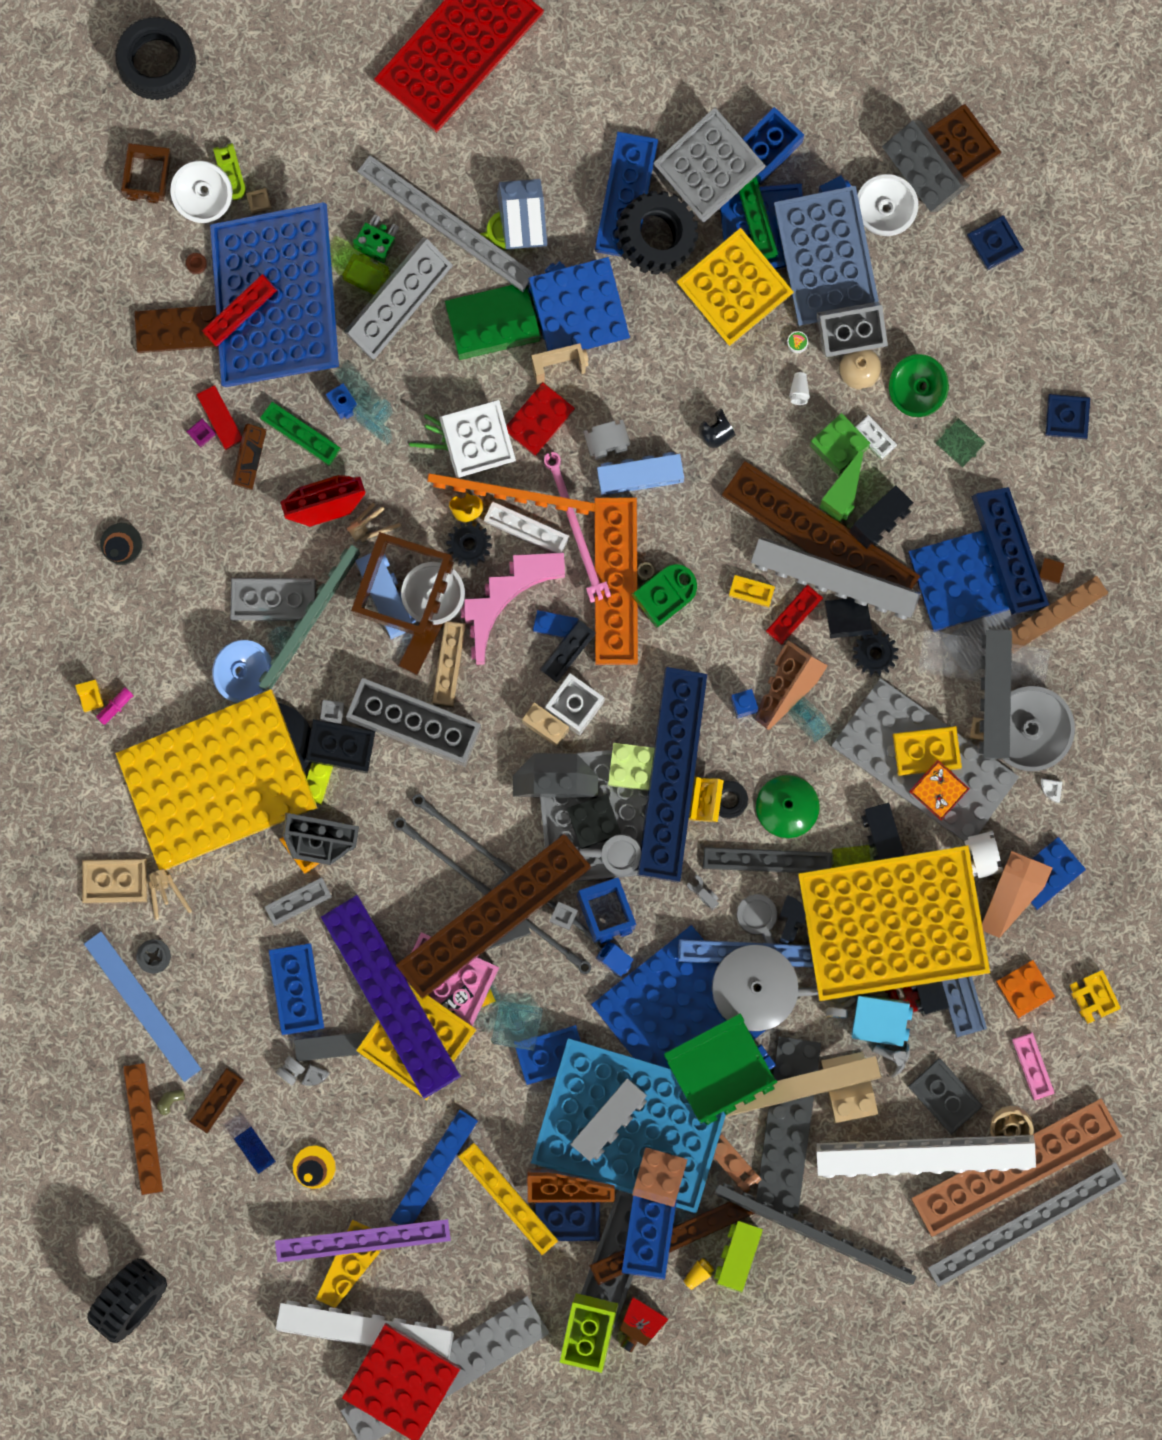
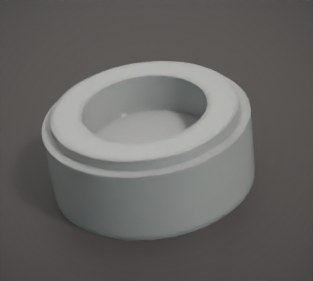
M828 1007L826 1016L846 1019L848 1017V1010Z

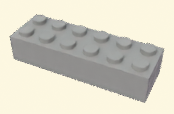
M364 678L360 681L346 715L349 722L464 767L467 765L481 730V724Z

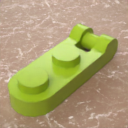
M233 143L227 144V147L213 148L217 165L226 173L231 182L232 200L243 198L246 188ZM230 154L229 159L222 160V156Z

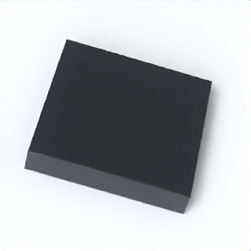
M854 598L825 601L830 639L872 635L868 603L867 606L860 605L854 602Z

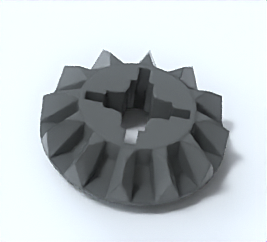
M152 939L144 942L139 947L136 959L143 971L155 974L163 972L169 966L171 954L164 942ZM158 950L157 956L162 961L154 960L150 963V957L146 952L155 953Z

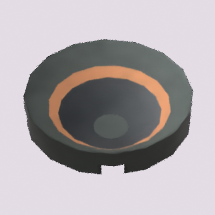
M117 523L109 526L104 531L100 540V548L104 557L116 565H127L134 562L142 551L143 541L140 533L127 523Z

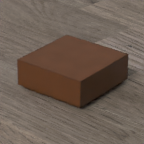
M1044 558L1039 575L1040 579L1059 585L1065 563Z

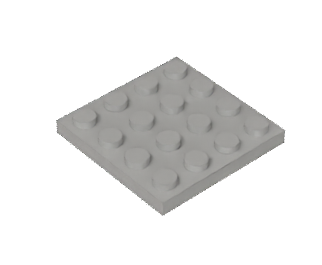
M716 107L653 163L703 222L709 219L766 167Z

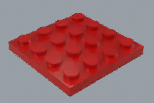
M385 1323L342 1399L407 1438L419 1440L461 1367Z

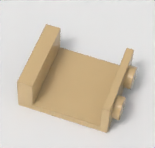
M581 344L531 355L532 368L537 385L545 383V372L543 369L545 366L578 359L581 374H584L589 361L587 351L582 349Z

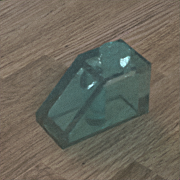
M804 696L788 711L814 743L831 731L823 714Z

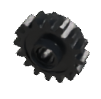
M469 521L468 526L461 522V528L459 529L454 526L453 530L455 533H448V537L451 540L446 541V546L451 547L447 549V553L453 554V561L458 560V566L464 563L467 568L470 567V564L478 567L479 561L485 563L484 556H490V552L487 549L492 548V544L487 543L491 540V535L485 536L487 529L480 530V523H477L475 527L472 526V521ZM471 540L475 543V546L472 549H466L463 544Z
M872 631V635H869V637L862 635L863 641L857 639L855 642L859 647H853L852 649L854 653H857L852 657V660L858 661L855 667H861L862 674L869 672V677H872L873 673H876L878 677H881V672H884L886 675L889 674L888 667L894 669L895 664L892 661L898 660V656L894 654L899 649L893 648L896 641H889V634L882 637L881 631L877 635H874ZM873 649L878 650L881 653V657L878 659L872 658L870 651Z

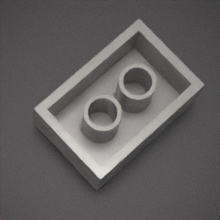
M879 302L817 312L822 352L826 357L888 346L883 308Z

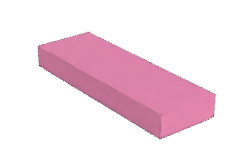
M1033 1032L1012 1039L1033 1100L1055 1094Z

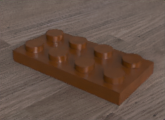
M216 305L134 311L137 353L219 347L215 346L202 331L217 317Z

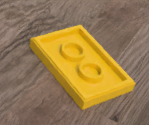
M956 726L892 734L898 776L926 773L937 760L948 770L962 769Z

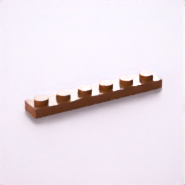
M146 1064L124 1066L141 1194L147 1195L164 1192Z

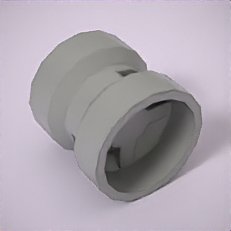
M288 1056L284 1066L280 1067L275 1073L293 1086L296 1082V1077L298 1074H302L305 1068ZM285 1069H289L292 1073H294V1075H292Z

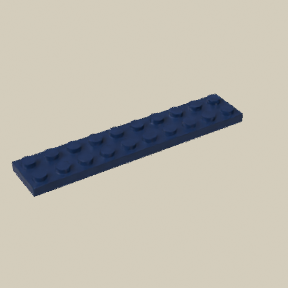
M666 667L664 670L637 876L677 883L681 881L708 674Z

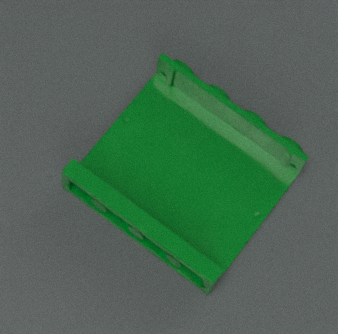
M741 1013L664 1054L700 1124L705 1122L707 1126L718 1120L716 1116L720 1113L730 1114L737 1110V1104L743 1102L746 1105L756 1100L754 1095L763 1092L765 1095L775 1089L774 1085L778 1083L771 1074L747 1029Z

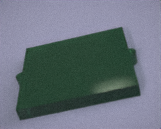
M958 418L949 429H945L944 435L935 444L963 468L972 457H976V453L986 442Z

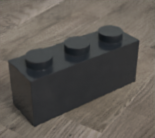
M895 485L853 524L849 533L866 549L872 544L876 546L884 538L882 535L886 531L890 533L898 525L896 522L900 518L904 520L912 512L910 508L914 502Z

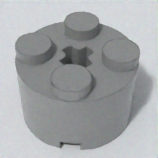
M620 420L618 425H616L615 421L592 427L593 431L591 433H588L587 430L583 431L590 456H595V460L607 457V452L614 450L616 454L628 451L627 446L630 445L624 420Z

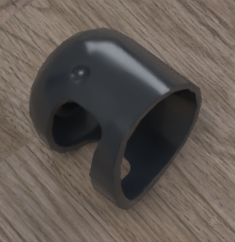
M722 409L715 412L717 418L715 424L709 426L703 421L699 426V435L702 441L710 448H718L736 436Z

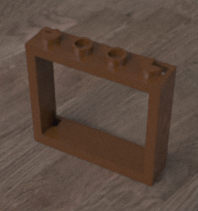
M379 532L351 609L352 614L425 638L427 633L430 634L434 622L431 620L434 613L437 614L441 605V602H439L440 595L444 594L447 589V575L453 572L454 562H452V556ZM388 543L442 561L419 626L365 609Z

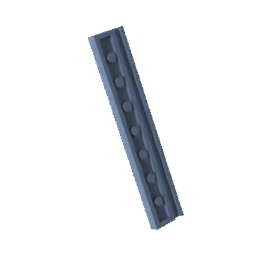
M972 976L942 981L950 1007L948 1011L956 1038L986 1030L987 1026Z

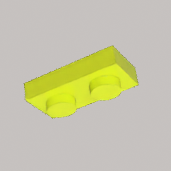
M311 763L307 781L316 804L322 805L333 767Z

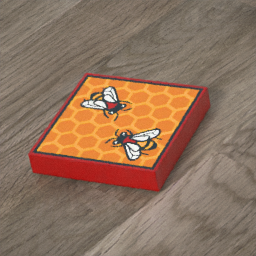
M937 760L909 792L938 819L942 820L970 788Z

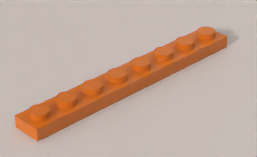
M430 473L427 481L432 482L433 487L445 489V486L449 485L454 486L453 491L465 493L466 489L474 490L473 494L486 496V492L493 493L494 498L506 500L507 496L515 497L514 502L527 504V500L535 501L536 506L547 507L548 504L556 505L555 509L568 511V507L576 508V513L588 515L589 511L595 512L596 503Z

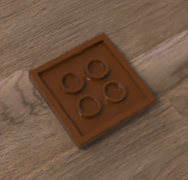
M963 104L928 128V131L964 179L1002 153L966 104Z

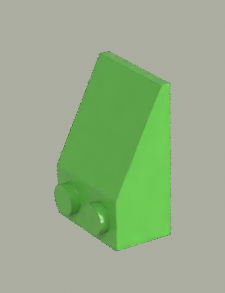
M862 451L858 452L823 497L819 509L839 523L842 519L846 521L853 513L855 507L853 503L862 464Z

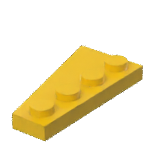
M352 1219L347 1232L372 1228ZM381 1250L336 1255L316 1300L336 1308Z

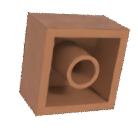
M645 1148L632 1195L674 1207L688 1159Z

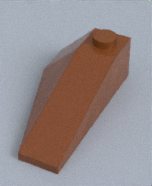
M528 1168L527 1170L528 1203L614 1202L615 1185L550 1168Z

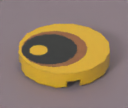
M308 1146L300 1150L293 1162V1174L296 1180L304 1187L310 1189H318L328 1185L336 1171V1163L332 1154L320 1146Z

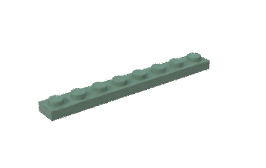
M351 545L349 549L346 548L342 552L340 563L329 572V580L326 584L323 583L319 587L317 598L306 607V615L303 619L300 618L294 626L295 631L292 636H288L284 640L281 653L273 657L270 663L272 665L268 672L265 671L259 679L261 690L265 692L273 688L356 562L355 560L360 556L358 548Z

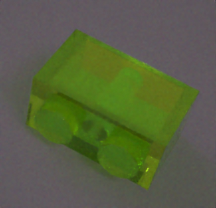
M354 253L342 273L344 281L373 295L378 292L391 276L388 266L379 262L375 264L366 255H356Z

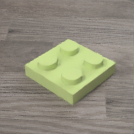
M613 743L608 786L648 791L654 748Z

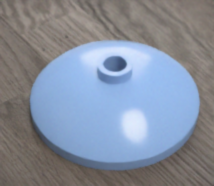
M237 640L223 647L217 654L212 668L213 682L218 692L227 700L235 703L263 693L264 691L259 687V679L272 666L270 664L272 659L269 653L260 644L249 640ZM240 667V672L236 674V668Z

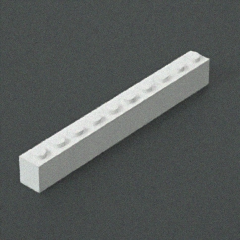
M1034 1135L817 1143L818 1176L831 1178L835 1175L854 1177L857 1174L876 1176L882 1173L898 1175L908 1172L910 1174H921L922 1172L939 1174L944 1171L962 1173L966 1170L985 1172L987 1169L1007 1171L1014 1168L1029 1170L1036 1168Z

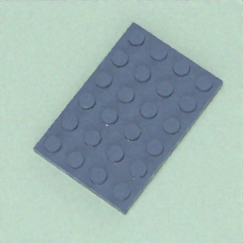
M856 186L773 203L789 284L794 292L792 299L798 326L818 322L817 312L879 302Z

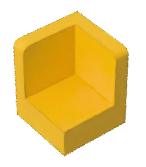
M96 680L75 685L84 712L104 707L99 684Z

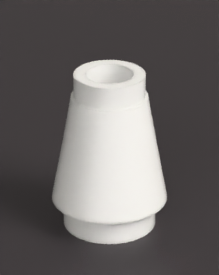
M797 372L794 374L789 394L792 404L804 405L808 403L810 395L807 374Z

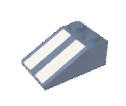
M541 180L499 182L497 198L506 249L547 246Z

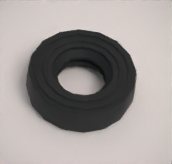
M724 781L722 795L725 792H733L737 796L738 801L731 808L725 807L721 802L719 816L727 819L736 818L744 813L747 808L748 794L745 788L738 782Z

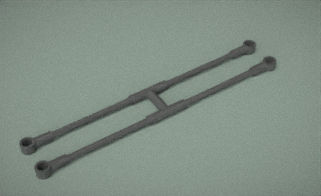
M417 794L413 797L412 802L415 807L422 808L432 817H436L494 862L493 864L505 873L494 888L516 872L500 858L493 856L439 814L438 810L425 801L423 795ZM417 797L423 799L421 804L415 803ZM399 817L395 819L394 827L396 830L403 831L413 840H417L475 885V888L482 892V894L486 895L491 891L481 881L478 882L420 837L419 833L411 828L404 818ZM400 820L404 822L402 828L396 826V823ZM550 900L546 903L555 910L557 905ZM526 919L528 927L565 955L567 960L579 968L580 973H590L591 964L589 962L582 961L572 952H568ZM574 919L572 924H574L577 928L585 933L584 935L593 941L589 928L587 929L584 925H582L580 922ZM600 941L596 942L595 944H597L598 949L602 950L599 945ZM587 964L589 970L584 972L581 970V966Z

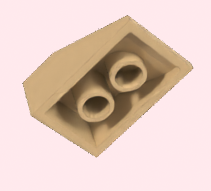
M863 1052L821 1060L822 1069L865 1058ZM871 1081L828 1091L834 1124L878 1115Z

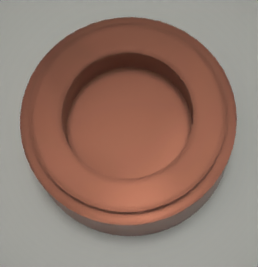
M200 253L190 254L186 259L188 271L192 274L203 273L207 267L206 258Z

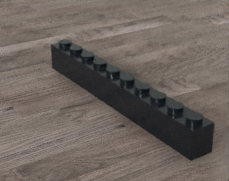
M889 802L864 809V815L861 816L863 827H868L870 835L867 836L869 847L874 848L876 856H873V861L905 856ZM942 981L910 986L912 992H917L918 1000H915L918 1013L922 1012L923 1016L950 1008Z

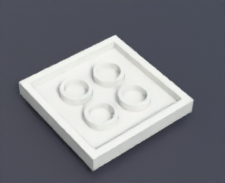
M499 400L439 417L456 478L516 461Z

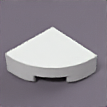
M1041 778V788L1045 796H1048L1053 802L1060 803L1062 781Z

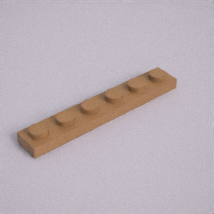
M1095 576L1010 629L1012 630V654L1106 596L1108 591L1098 576Z

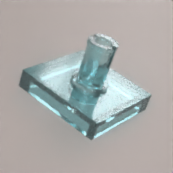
M500 1001L491 1038L492 1044L534 1051L543 1009Z

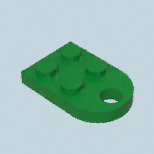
M674 564L662 569L631 595L657 628L692 601L697 592V580L690 569L683 565ZM681 574L688 577L687 585L680 583L679 576Z

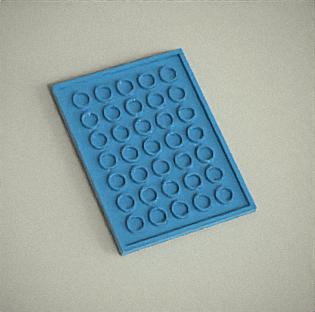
M568 1038L531 1163L615 1185V1189L633 1194L645 1148L688 1159L677 1195L676 1207L697 1214L726 1115L724 1112L716 1116L718 1120L707 1126L705 1122L700 1124L671 1069ZM629 1078L647 1094L645 1099L648 1102L640 1111L637 1109L631 1114L633 1119L626 1127L620 1126L616 1131L619 1135L611 1144L607 1142L602 1147L605 1151L596 1161L593 1158L589 1161L570 1144L623 1082Z

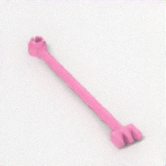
M551 452L552 459L556 461V464L550 465L548 463L550 457L547 453L544 457L545 467L551 470L560 497L570 499L559 468L561 463L560 456L555 452ZM568 507L566 514L592 585L586 588L591 603L595 602L593 593L597 594L598 600L603 599L601 594L603 590L607 598L611 597L607 582L600 583L575 511L573 508Z

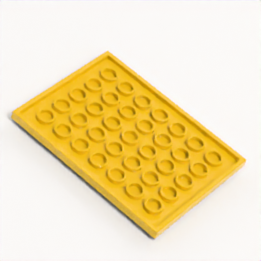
M272 689L115 753L159 870L170 869L284 822L285 813L302 815L317 809L316 802Z
M968 845L798 874L819 1001L990 973Z

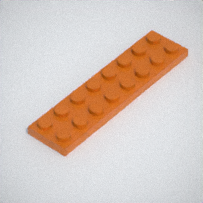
M595 498V571L600 583L607 582L611 597L607 598L603 590L601 591L603 599L598 600L595 593V665H638V603L631 595L637 590V498Z

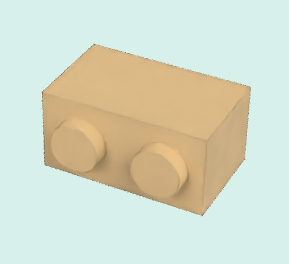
M535 702L522 719V724L555 747H558L569 731L568 725Z

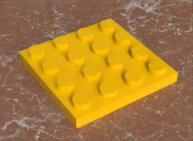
M741 228L677 281L679 286L729 346L794 293Z
M410 985L452 1061L455 1062L476 1032V1029L430 996L422 1000ZM378 1019L356 1051L421 1096Z

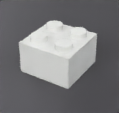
M570 673L546 705L545 710L568 725L569 729L580 736L603 705L605 698Z

